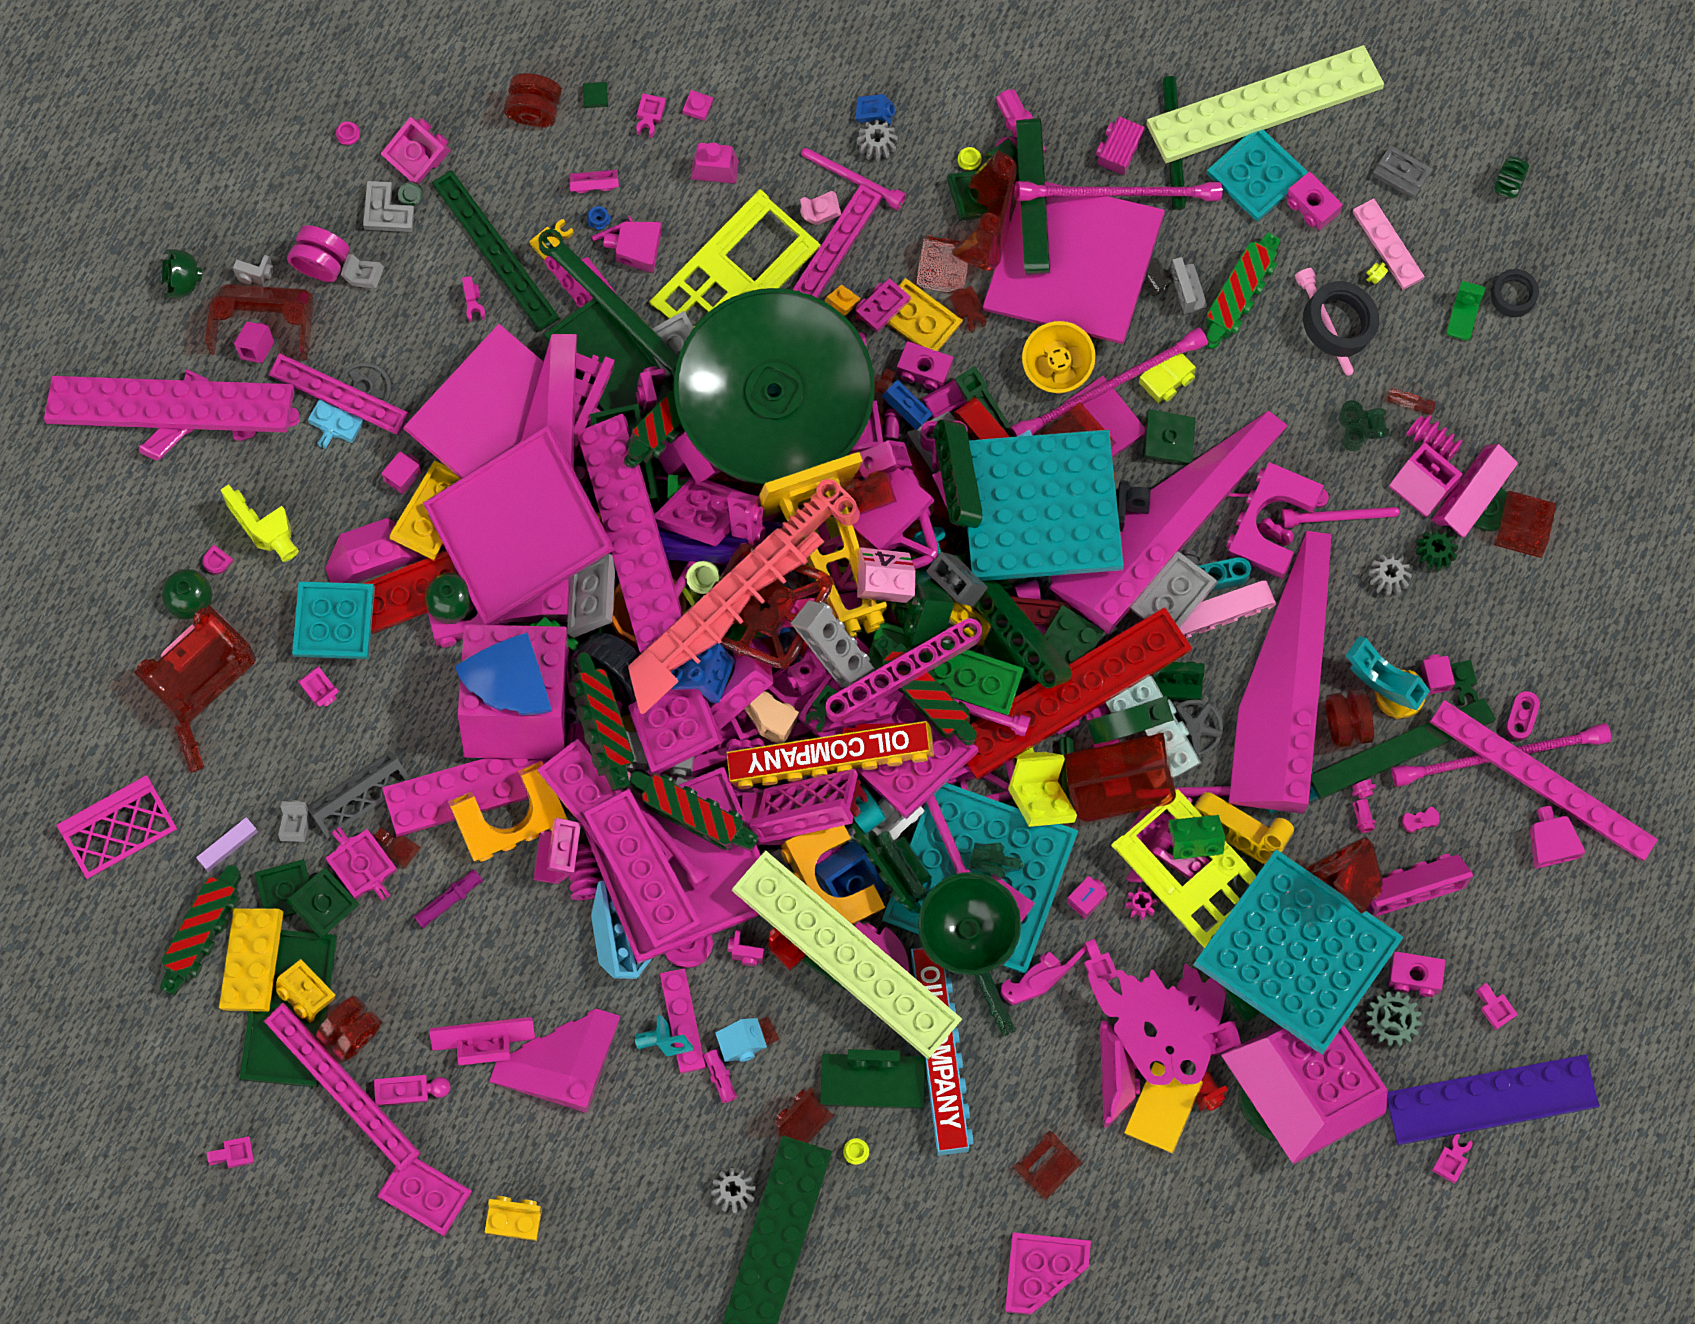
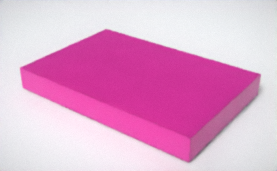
M1104 376L1100 377L1065 401L1064 404L1099 385L1101 386L1107 380ZM1113 388L1069 412L1085 432L1109 430L1112 458L1141 439L1145 434V427Z
M898 468L858 507L860 517L853 524V528L875 549L885 550L934 502V499Z
M416 1158L403 1172L395 1167L378 1197L445 1237L472 1191Z

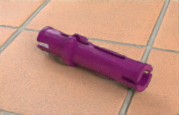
M472 869L456 883L452 882L450 888L414 915V919L424 929L460 899L464 900L466 894L483 882L482 878L475 869Z

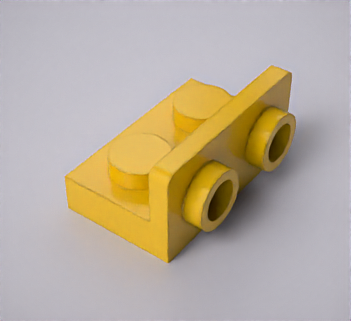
M301 959L277 978L275 986L279 997L284 1001L287 1000L294 1007L295 1013L301 1019L305 1018L309 1023L336 996Z
M496 1196L495 1199H489L485 1234L537 1241L542 1209L541 1206H537L536 1201L521 1200V1203L511 1202V1198L505 1196Z

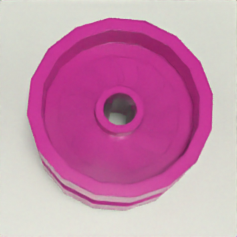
M310 225L302 226L296 237L297 245L291 247L287 256L288 262L296 270L307 276L324 282H334L341 271L339 263H343L346 260L350 251L349 246L344 240L327 230Z

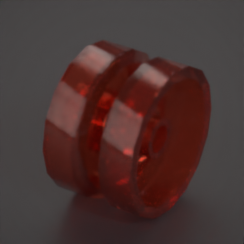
M531 73L514 75L510 79L509 96L505 101L504 114L519 124L541 128L552 126L556 122L557 105L560 103L562 87L552 79Z
M1364 689L1348 691L1346 698L1342 693L1326 695V716L1331 738L1336 749L1351 746L1353 738L1358 744L1373 742L1374 724L1372 711Z
M352 996L341 1003L326 1018L316 1034V1037L325 1046L334 1045L333 1054L342 1062H347L356 1056L374 1038L382 1025V1020L373 1011L365 1013L366 1005L357 996Z

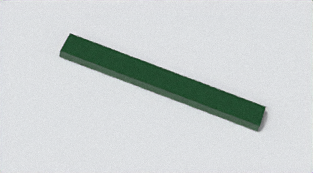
M450 170L432 182L433 187L537 330L541 332L560 320L555 310L455 173Z
M1485 698L1459 709L1484 726L1496 720ZM1429 722L1312 774L1310 784L1318 799L1322 800L1455 739Z

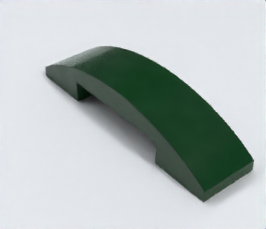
M976 366L954 378L964 401L968 402L973 397L978 399L1010 437H1013L1010 424L986 388L988 385Z

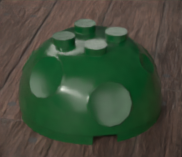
M965 872L943 879L932 888L924 899L919 911L918 930L922 948L935 964L956 974L978 975L1001 967L1013 955L1020 938V910L1013 895L998 881L981 873Z

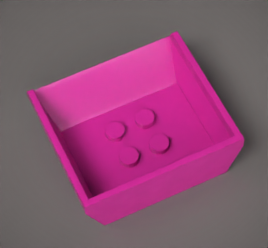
M1344 1024L1323 1055L1280 1025L1221 1055L1293 1164L1302 1161L1386 1113L1387 1088Z

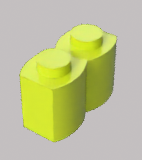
M1178 354L1145 371L1140 376L1139 384L1158 404L1163 400L1168 402L1176 395V389L1179 386L1183 385L1185 387L1193 381L1196 367L1184 354Z

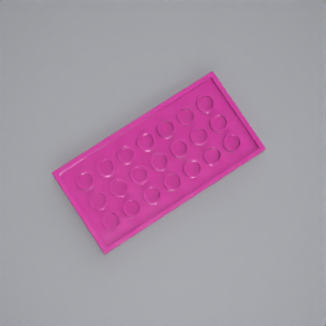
M855 637L854 639L858 643L857 647L868 655L870 649ZM807 644L805 657L802 658V660L808 657L811 652H813ZM783 665L772 675L773 684L767 690L779 702L790 704L800 714L818 687L801 696L797 688L793 690L786 677L789 675L788 667L790 666ZM878 678L884 683L889 684L885 678ZM904 696L903 701L891 718L862 724H911L927 720ZM927 721L931 726L933 757H927L928 760L924 762L907 760L902 761L903 764L899 766L881 764L877 765L878 768L873 770H863L862 767L855 768V770L867 784L907 820L978 753V748L974 744L972 746L965 745L955 735L952 738H943ZM802 722L818 738L840 735L843 731L842 727L817 732L816 729ZM857 725L847 726V728H855Z

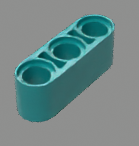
M1233 558L1198 566L1206 573H1215L1221 578L1210 592L1243 585L1248 580L1251 571L1250 563L1244 558ZM1235 568L1242 569L1245 574L1242 576L1235 575L1232 570Z
M858 775L857 779L860 780V786L867 795V802L861 801L859 796L856 798V805L859 806L861 812L857 817L853 816V818L867 834L887 818L869 786Z

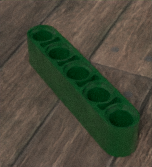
M939 420L934 428V439L950 522L954 525L977 528L981 524L983 513L966 426L962 423Z

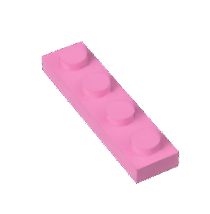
M1375 199L1354 208L1353 214L1402 290L1423 280L1425 276Z

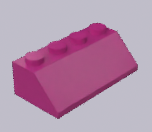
M1444 854L1437 857L1436 862L1427 864L1426 861L1413 865L1412 869L1403 872V869H1397L1388 874L1389 877L1379 879L1376 876L1364 881L1365 884L1362 885L1360 892L1368 913L1377 917L1465 889L1471 881L1473 874L1459 854L1455 856Z

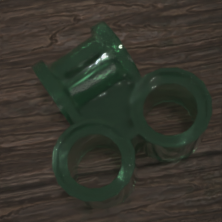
M1355 400L1346 401L1340 410L1338 419L1340 424L1346 428L1342 438L1343 446L1347 450L1355 452L1363 447L1365 440L1368 438L1380 439L1387 437L1389 429L1386 428L1384 418L1386 410L1376 408L1363 411V407L1359 402ZM1345 412H1353L1356 417L1349 418ZM1349 435H1357L1360 440L1353 441L1349 438Z

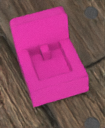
M316 666L297 681L314 704L319 707L321 705L326 707L337 698L335 695L339 690L333 686L319 666Z
M735 930V937L730 936L728 952H732V959L742 961L741 964L752 967L757 966V963L763 964L764 948L740 945L741 930Z
M1235 1021L1217 1026L1218 1030L1216 1032L1203 1036V1039L1210 1045L1211 1056L1223 1054L1241 1045Z

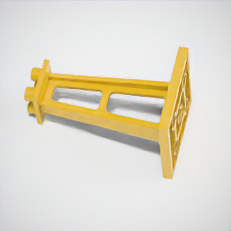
M860 452L765 483L759 495L760 507L763 508V517L782 511L788 522L791 515L795 516L797 514L796 510L799 509V505L811 501L810 497L817 492L818 484L825 479L836 481L842 488L849 487L863 462ZM830 490L824 496L832 497L836 491ZM844 508L841 514H849L848 508ZM835 518L843 542V549L828 555H821L818 549H816L807 558V561L828 605L833 610L834 617L845 625L844 630L847 634L855 638L857 636L856 633L861 630L860 625L862 624L866 633L880 629V624L885 622L882 613L887 605L886 602L876 604V600L861 598L862 606L852 610H847L844 607L826 565L846 558L849 561L858 588L859 544L853 525H843Z

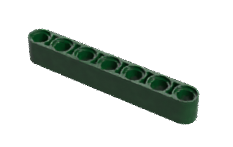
M1041 118L1016 120L1019 181H1029L1045 186ZM1046 196L1030 201H1021L1025 275L1050 273Z
M970 552L954 555L971 570ZM996 580L982 581L988 588L974 605L1042 686L1053 688L1067 683L1071 678V668Z

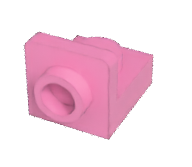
M833 191L812 200L806 197L800 199L802 217L814 225H820L841 215L837 195Z

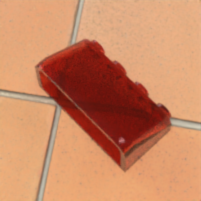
M1164 733L1065 754L1068 788L1077 817L1082 821L1090 822L1165 806L1172 803L1176 798L1175 784Z

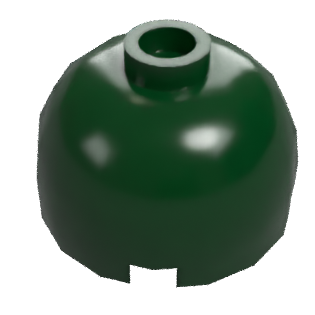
M167 249L164 254H169L168 260L162 261V284L164 282L168 283V293H164V296L166 298L186 297L195 290L197 282H201L202 269L197 267V262L191 254L183 250Z
M182 569L175 571L163 584L162 599L164 606L171 615L179 619H194V617L204 614L212 603L213 592L210 583L204 575L195 570Z
M443 573L435 576L425 590V605L428 612L438 622L456 624L472 613L474 604L469 596L467 584L456 573Z

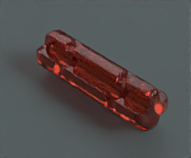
M1395 388L1390 389L1387 397L1388 402L1394 404L1398 402L1400 406L1416 411L1420 409L1422 413L1429 415L1433 413L1435 401L1430 399L1425 401L1422 400L1423 397L1408 392L1403 394L1400 393L1401 390Z

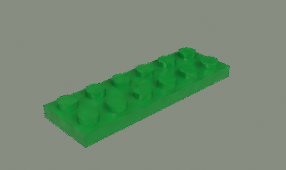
M883 622L880 624V629L876 630L868 654L869 662L875 671L882 667V658L873 644L884 634L898 645L902 643L905 647L910 646L912 649L919 646L911 644L903 628ZM945 642L941 643V647L945 650L954 648V645ZM965 650L932 670L936 674L934 678L939 684L944 682L953 692L951 696L953 698L1009 715L1024 668ZM924 652L919 655V660L923 663H928L933 659L929 653Z

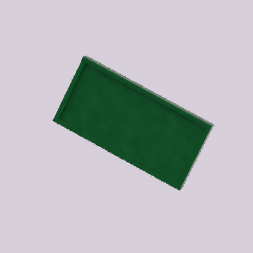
M594 298L544 334L548 342H550L552 334H576V353L591 359L593 355L598 356V362L603 363L605 356L615 360L614 369L598 404L602 411L637 404L635 392H637L640 373H643V370L649 367L656 366L660 369L655 358ZM576 370V378L582 380L585 374ZM591 376L589 383L594 384L596 378ZM664 376L663 383L654 386L657 398L656 405L674 388V381L670 376L668 378ZM640 406L644 419L649 412L644 413L643 407Z
M281 930L269 1011H249L240 1080L318 1087V1080L264 1021L284 1003L323 1045L328 1005L315 1015L314 1020L309 1023L305 1018L301 1019L295 1013L294 1007L287 1000L284 1001L279 997L275 986L277 978L301 959L331 990L337 935L327 934L321 939L316 933Z

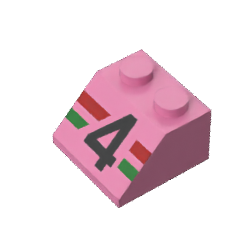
M859 548L857 598L907 603L915 596V568L909 553Z

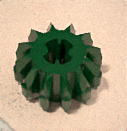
M1509 156L1506 158L1495 183V192L1501 196L1513 199L1518 196L1528 173V162L1518 157Z
M1436 528L1432 530V534L1426 531L1423 533V538L1418 539L1416 543L1419 547L1415 553L1421 556L1419 563L1427 561L1428 570L1432 568V565H1435L1437 571L1442 569V565L1449 568L1451 561H1455L1457 558L1455 552L1458 550V545L1452 544L1455 540L1454 536L1446 537V530H1443L1441 534L1438 533ZM1435 546L1440 548L1439 553L1434 551Z

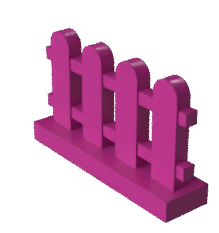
M576 353V370L585 375L582 380L576 378L575 421L577 423L574 428V454H577L581 445L577 432L589 427L591 422L590 414L595 413L614 369L615 360L606 356L603 363L598 362V356L593 355L591 359ZM591 376L596 378L594 384L589 383ZM582 398L586 399L584 406L579 405Z

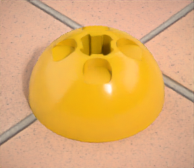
M1065 321L1049 322L1038 327L1028 337L1022 353L1023 367L1028 378L1038 388L1050 393L1061 394L1071 392L1083 385L1093 371L1095 365L1094 345L1088 334L1079 326Z

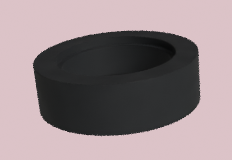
M1334 281L1319 288L1307 302L1303 311V325L1307 336L1317 348L1332 356L1349 357L1362 351L1374 338L1379 327V313L1373 299L1362 288L1349 282ZM1329 300H1340L1352 306L1361 321L1360 334L1354 338H1341L1331 333L1322 321V304Z

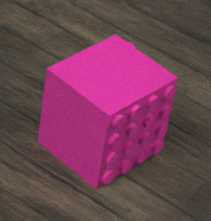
M464 625L462 661L496 643L528 632L552 712L536 715H520L517 711L508 709L499 711L484 704L483 699L473 691L470 693L460 680L458 720L464 757L552 759L566 748L568 719L565 716V710L569 707L570 692L568 680L571 679L568 672L570 656L567 627Z

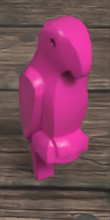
M1083 947L1063 966H1061L1060 961L1051 952H1045L1040 956V963L1030 968L1019 983H1011L1010 979L1003 983L1001 987L1002 997L1009 1004L1017 1005L1044 995L1071 970L1086 953V948Z

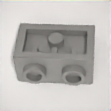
M1182 257L1173 259L1170 272L1183 313L1187 314L1206 309L1207 303L1194 264L1184 265Z

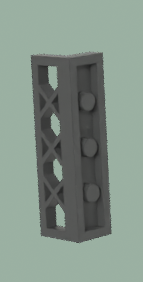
M391 751L307 806L310 815L317 822L327 839L332 836L334 830L337 831L338 827L343 829L385 800L382 787L393 785L387 783L391 773L398 769L403 777L397 783L410 780L401 763ZM372 786L380 787L378 796L375 798L366 797L369 788ZM351 800L359 801L357 810L352 813L345 812L348 802ZM331 814L338 815L336 824L327 829L322 820Z

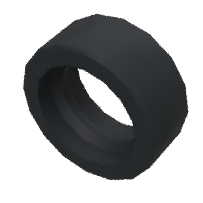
M1509 269L1501 273L1493 284L1491 291L1492 304L1497 311L1505 316L1512 318L1522 317L1528 314L1537 302L1539 295L1538 283L1527 271ZM1508 281L1521 282L1528 289V300L1523 305L1509 304L1501 296L1502 286Z

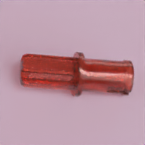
M190 722L180 723L181 726L176 725L174 727L181 744L180 751L184 753L190 772H199L204 768L198 749L200 744L195 741Z

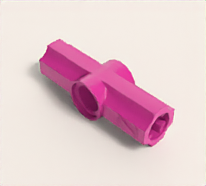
M1008 89L996 97V102L1006 119L1007 130H1011L1013 134L1011 137L1017 141L1016 120L1032 119L1033 117L1028 110L1024 109L1015 89Z

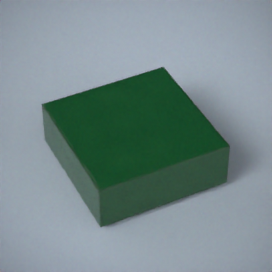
M607 82L583 83L584 108L608 107Z

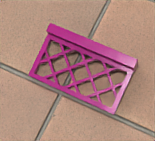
M851 769L764 789L758 816L751 819L750 828L759 836V842L765 843L852 824L853 815L850 811V806L857 781V771ZM848 780L840 788L837 786L842 781ZM825 785V786H824L821 790H819L817 793L815 792V790H816L819 786ZM803 790L796 797H792L797 791ZM831 790H835V792L832 795H830L827 799L823 798ZM780 795L772 803L770 802L772 796ZM812 795L804 804L801 803L806 797ZM787 799L790 801L782 809L778 808Z
M147 775L56 825L86 879L177 830ZM149 793L155 799L153 811L139 808L141 798ZM137 801L135 806L129 805V804H131V803ZM158 806L163 814L156 812ZM125 807L134 810L130 824L116 820L120 809ZM137 811L151 814L148 828L133 825ZM114 813L113 819L107 818ZM155 816L165 818L170 826L162 832L151 830ZM100 820L111 822L108 836L93 833L96 823ZM115 823L129 827L125 841L111 837ZM89 826H91L90 831L84 830V829L88 828ZM132 828L146 832L144 842L138 845L128 842ZM79 832L88 834L85 849L74 846L70 837ZM150 833L156 834L148 839ZM92 836L106 839L103 853L88 850ZM110 841L124 844L121 854L117 857L106 855ZM127 845L133 847L126 851ZM77 850L84 852L82 859ZM87 853L101 857L99 866L91 871H88L84 864ZM104 858L111 859L103 864Z

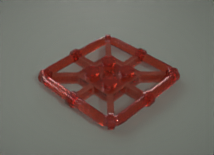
M746 542L741 543L740 547L736 549L720 579L714 582L712 588L758 545L746 544ZM802 564L793 570L818 581L792 590L782 586L783 583L777 579L760 589L757 593L765 602H768L770 608L760 611L759 605L761 603L752 596L739 614L743 620L740 625L748 627L742 639L737 642L723 636L720 643L721 646L734 651V654L740 657L744 655L771 667L782 668L783 670L789 668V665L795 660L805 641L797 633L785 655L778 635L786 620L792 622L797 614L791 611L798 599L819 592L814 602H826L834 585L833 577L822 570ZM757 631L772 637L778 658L749 647Z

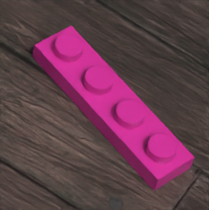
M685 968L660 973L672 1036L685 1035L693 1045V1051L677 1054L680 1074L706 1069ZM674 1043L676 1048L684 1046L682 1043Z

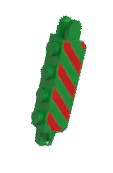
M1267 233L1259 243L1252 242L1248 244L1207 313L1205 323L1209 329L1206 335L1208 341L1206 347L1208 349H1217L1224 337L1229 339L1232 333H1238L1243 323L1240 320L1242 315L1250 313L1255 303L1252 301L1254 295L1262 293L1266 282L1263 280L1267 274L1271 276L1278 265L1275 259L1280 238Z

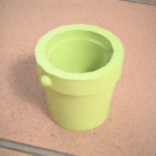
M708 561L696 562L689 568L687 575H685L689 587L700 594L708 593L722 579L718 568Z

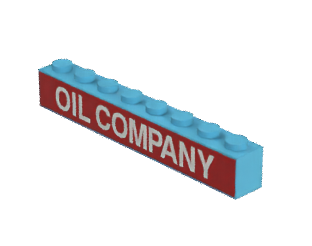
M923 948L911 949L914 978L956 1013L955 1004L950 1003L948 994L953 993L951 977L946 978L945 969L930 960ZM954 1028L929 1059L924 1056L938 1156L969 1152V1145L973 1144L972 1129H967L966 1119H970L968 1103L963 1104L962 1094H966L965 1078H960L959 1069L963 1068L961 1053H956L955 1043L960 1042L958 1028Z

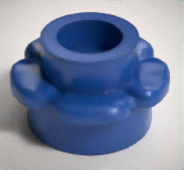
M596 206L588 212L587 223L590 227H595L597 230L604 229L611 221V216L603 207Z

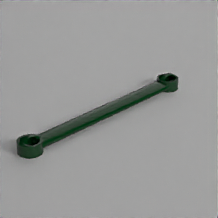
M554 229L543 231L538 239L540 251L546 256H552L672 374V380L674 381L679 355L563 242L560 232ZM547 237L557 238L560 242L559 245L554 247Z

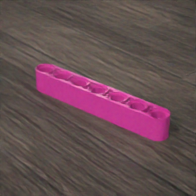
M965 619L832 695L826 702L827 717L834 722L844 721L976 645L981 638L980 623L975 619ZM972 627L976 630L977 634L974 637H966L963 634V630ZM945 640H950L955 646L951 650H945L941 647V643ZM924 652L929 653L933 659L928 663H923L919 660V655ZM901 665H906L911 671L908 675L903 676L898 674L897 668ZM878 678H885L889 684L885 688H878L875 685V681ZM855 691L865 692L866 698L862 701L855 700L852 697ZM835 703H840L845 709L842 713L835 714L830 710L831 706Z

